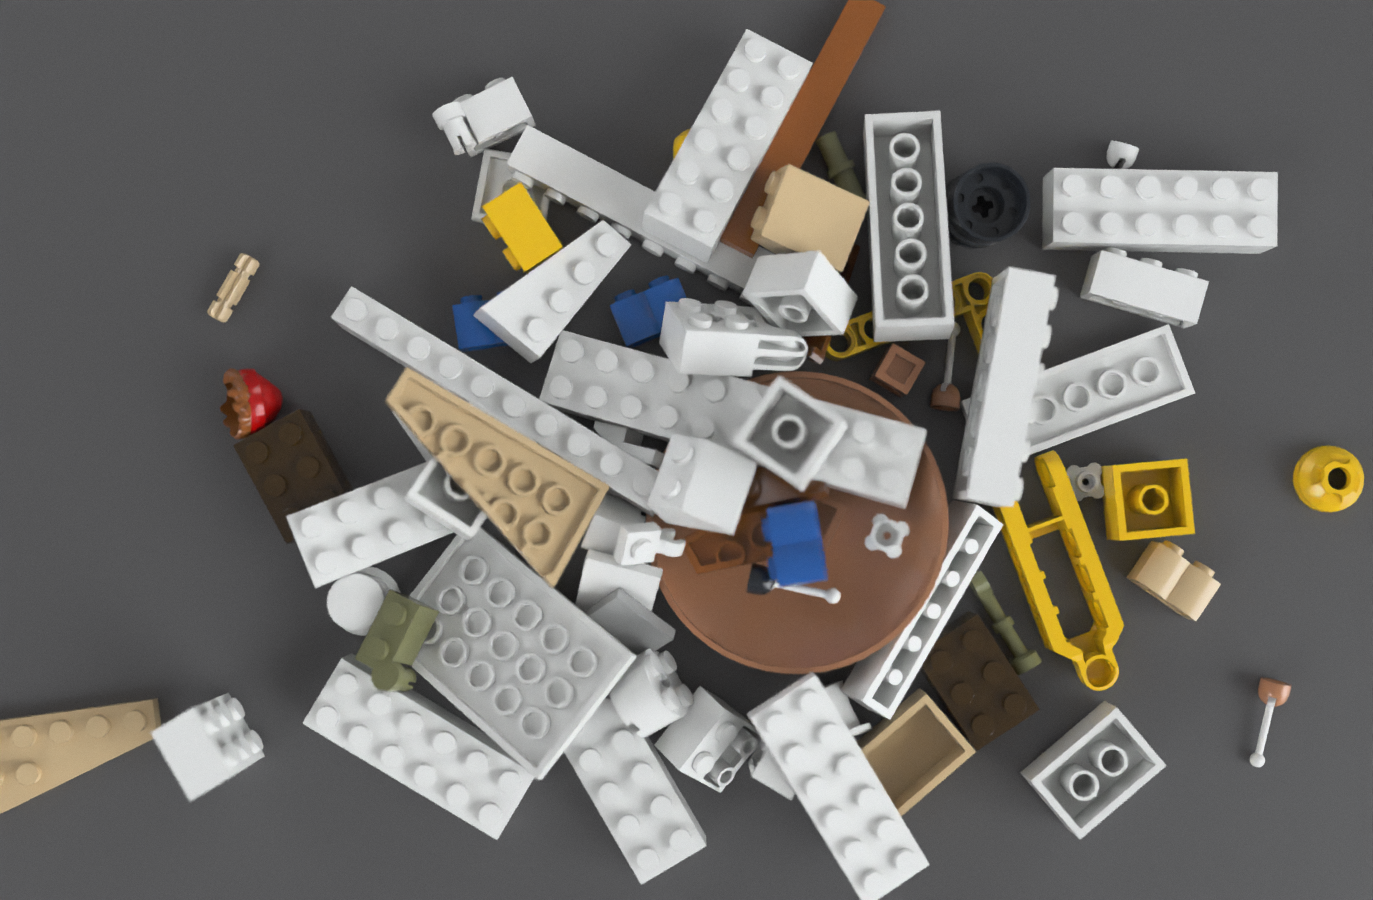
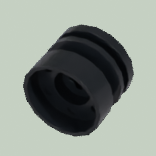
M997 162L981 163L951 180L945 187L948 235L955 245L967 249L986 248L1013 236L1027 221L1031 208L1030 191L1023 177L1009 166ZM972 206H981L983 212L974 213Z

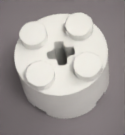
M649 648L636 655L635 660L609 692L612 703L620 718L627 726L634 723L640 729L635 732L640 737H647L685 716L688 706L694 703L691 691L685 684L681 683L675 672L677 665L673 656L666 650L659 653L658 651L653 652Z

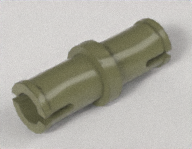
M832 131L815 140L829 169L826 172L828 178L833 179L837 187L866 199V194H864L853 170L855 167L853 159L848 160L836 131Z

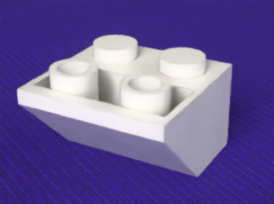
M699 686L693 694L694 703L688 706L687 714L672 722L654 746L679 771L721 793L726 785L733 780L736 772L749 755L756 750L762 738L753 723L722 699Z

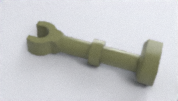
M976 571L969 583V587L979 601H981L993 621L991 627L995 634L1000 633L1011 651L1013 658L1009 660L1010 665L1017 675L1033 669L1042 662L1036 650L1025 648L1012 626L1015 622L1011 615L1006 616L983 572Z

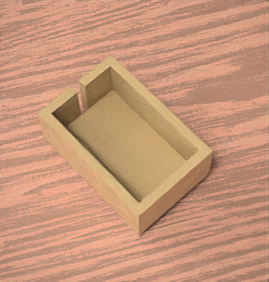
M920 688L897 707L890 720L887 718L882 719L871 731L867 732L857 741L858 746L900 816L904 815L976 753L932 699Z

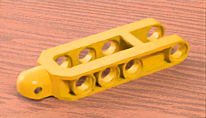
M1052 450L1036 456L1035 467L1053 516L1026 525L1018 501H1014L1013 507L992 506L996 519L1003 524L1000 530L1044 647L1071 659L1082 684L1092 690L1102 691L1111 687L1119 675V667L1112 648L1122 632L1124 623L1065 467L1056 451ZM1058 529L1094 621L1090 631L1070 639L1066 638L1063 634L1056 615L1059 614L1058 607L1052 605L1043 581L1046 578L1045 573L1039 570L1030 546L1033 543L1032 539Z

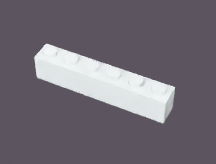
M952 500L948 507L949 531L942 569L925 605L914 620L895 639L870 656L857 661L841 689L842 693L864 708L889 720L1003 526L1001 522L977 504Z

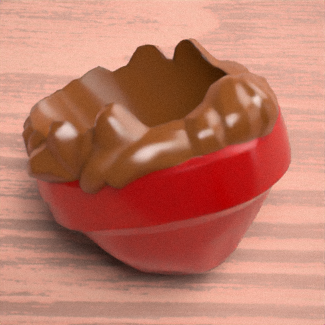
M233 368L225 372L223 383L227 388L226 402L220 406V411L227 415V417L223 420V424L230 428L231 431L229 433L237 440L245 439L274 421L282 407V393L279 388L253 368L239 370Z

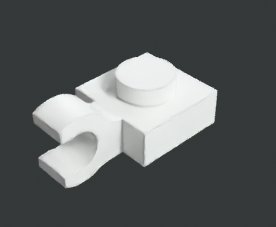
M655 522L621 525L613 558L620 566L651 563L654 561L655 553L678 557L683 554L686 541L684 539L674 540L676 531L673 528L660 529Z

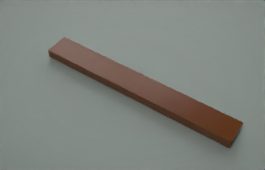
M875 0L847 1L724 230L720 242L753 259L760 245L751 240L754 228H751L750 225L757 208L764 206L768 196L764 189L769 176L773 171L777 172L778 169L788 164L798 169L802 167L886 6Z

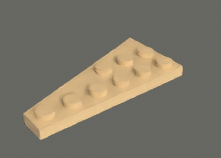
M406 367L385 403L550 588H554L610 486Z
M158 698L0 719V814L154 739L150 732L161 727Z

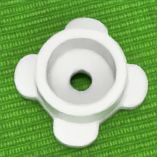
M1090 463L1087 467L1080 468L1077 465H1071L1067 468L1066 473L1077 501L1090 496L1094 499H1099L1104 495V487L1101 485L1100 479L1102 468L1098 463ZM1086 478L1088 480V485L1082 483L1083 479Z
M885 514L876 515L872 519L874 526L871 534L865 538L866 547L871 551L876 549L884 551L890 558L900 556L902 553V540L909 534L907 523L904 521L897 523L889 520ZM889 532L891 534V537L888 540L884 539L883 537L884 533Z

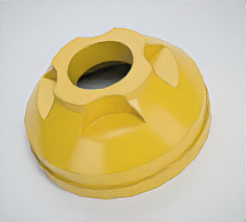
M1320 446L1307 451L1299 459L1293 472V484L1298 497L1305 505L1320 512H1335L1351 506L1358 499L1364 486V474L1359 461L1349 451L1336 446ZM1334 468H1340L1346 474V484L1339 490L1332 488L1328 482V475Z

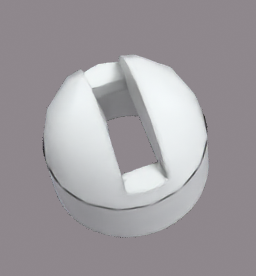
M1110 141L1106 156L1107 162L1114 168L1119 160V169H1128L1136 160L1139 148L1119 141Z

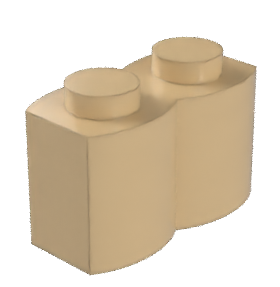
M1164 540L1163 543L1151 541L1126 578L1186 619L1197 621L1221 585L1212 578L1215 572L1198 561H1195L1193 565L1182 557L1184 550L1168 540Z

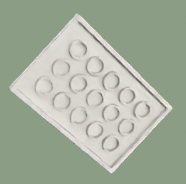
M481 526L469 541L457 534L410 594L411 597L439 611L411 667L536 779L542 780L637 657L555 587L550 588L538 573Z

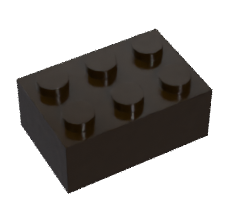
M298 409L233 445L286 544L296 543L286 516L353 491L311 411Z
M971 611L966 612L942 629L920 667L922 674L963 737L976 751L1040 710L978 614Z

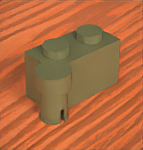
M389 590L355 659L373 668L371 681L377 689L387 692L397 690L405 692L414 687L409 682L416 683V674L411 668L403 667L401 664L413 665L439 611L411 596Z

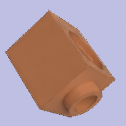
M893 343L884 352L869 380L901 398L909 393L926 362Z

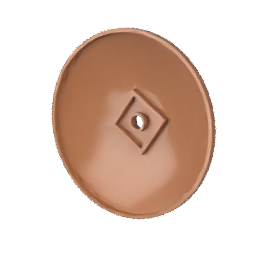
M797 371L767 374L747 380L771 387L779 375L813 399L913 426L908 418L883 397L860 384L841 377L824 373ZM926 442L922 450L906 509L828 488L830 496L809 500L814 501L817 505L828 581L802 585L822 590L837 589L840 592V599L837 603L832 604L822 597L774 587L772 591L765 595L746 593L752 564L699 575L694 570L683 550V554L678 557L655 553L654 561L651 562L652 566L663 569L659 587L668 604L685 626L710 648L729 659L763 671L782 674L826 672L860 661L882 649L895 639L923 608L935 587L946 553L949 531L946 491L938 465ZM656 512L653 517L646 513V522H655L660 529L673 528L676 531L674 540L682 539L698 530L697 528L665 523ZM878 514H885L889 520L897 523L904 521L909 527V534L903 538L901 543L902 553L896 558H890L886 552L878 549L871 551L865 545V538L871 534L874 526L872 519ZM889 532L884 533V539H890L891 534ZM768 561L757 563L768 567Z

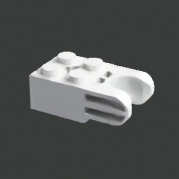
M682 298L679 302L666 301L659 344L679 374L752 377L753 369L778 371L798 369L807 357L808 346L797 332L773 327L755 307L737 306L735 303L725 300H718L715 304H702L690 298Z

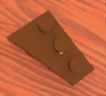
M767 509L740 515L733 535L698 529L682 538L686 541L684 552L696 573L700 575L767 561L768 557H772V542H765L762 530V519L768 518Z

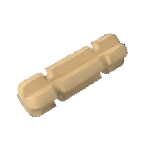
M241 253L234 263L236 269L234 271L230 270L216 294L219 297L218 300H213L207 310L211 317L225 323L228 321L233 312L231 309L232 305H237L250 283L248 277L250 274L254 276L259 267V262L245 253Z

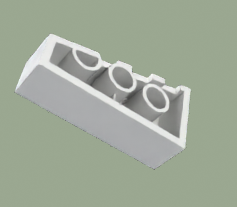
M602 220L486 303L473 316L528 362L533 363L544 354L631 244Z

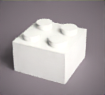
M820 251L758 256L743 291V295L773 327L793 330L800 336L843 335L857 300V295Z
M778 375L733 439V443L803 492L848 426L843 418Z

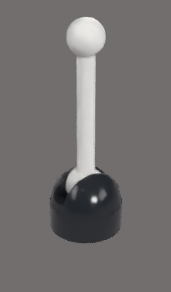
M752 563L746 593L765 595L772 591L774 587L822 597L832 604L837 603L840 599V592L835 588L822 590L804 585L779 587L777 580H771L767 566Z

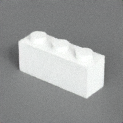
M1111 247L1105 248V251L1100 250L1091 256L1080 298L1181 328L1197 324L1209 281L1197 278V272L1183 268H1177L1175 271L1162 268L1163 263L1158 260L1141 258L1138 261L1126 257L1127 252Z

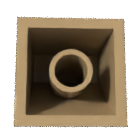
M790 164L778 169L777 172L773 171L765 185L764 192L768 193L764 206L757 208L751 221L750 227L754 228L751 240L775 254L820 251L837 273L843 272L870 202Z

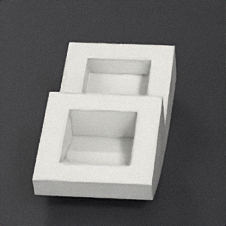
M595 421L593 428L602 438L645 464L660 469L665 454L657 450L641 447L644 435L626 427Z

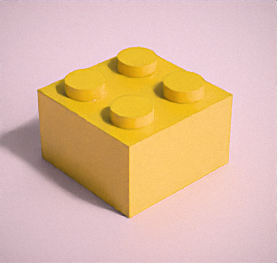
M521 182L482 206L487 215L481 218V220L495 240L502 237L508 247L502 252L514 270L518 271L522 268L528 274L563 249L558 238Z
M1187 459L1101 466L1102 473L1100 477L1101 485L1104 487V495L1102 497L1107 540L1123 541L1195 534Z

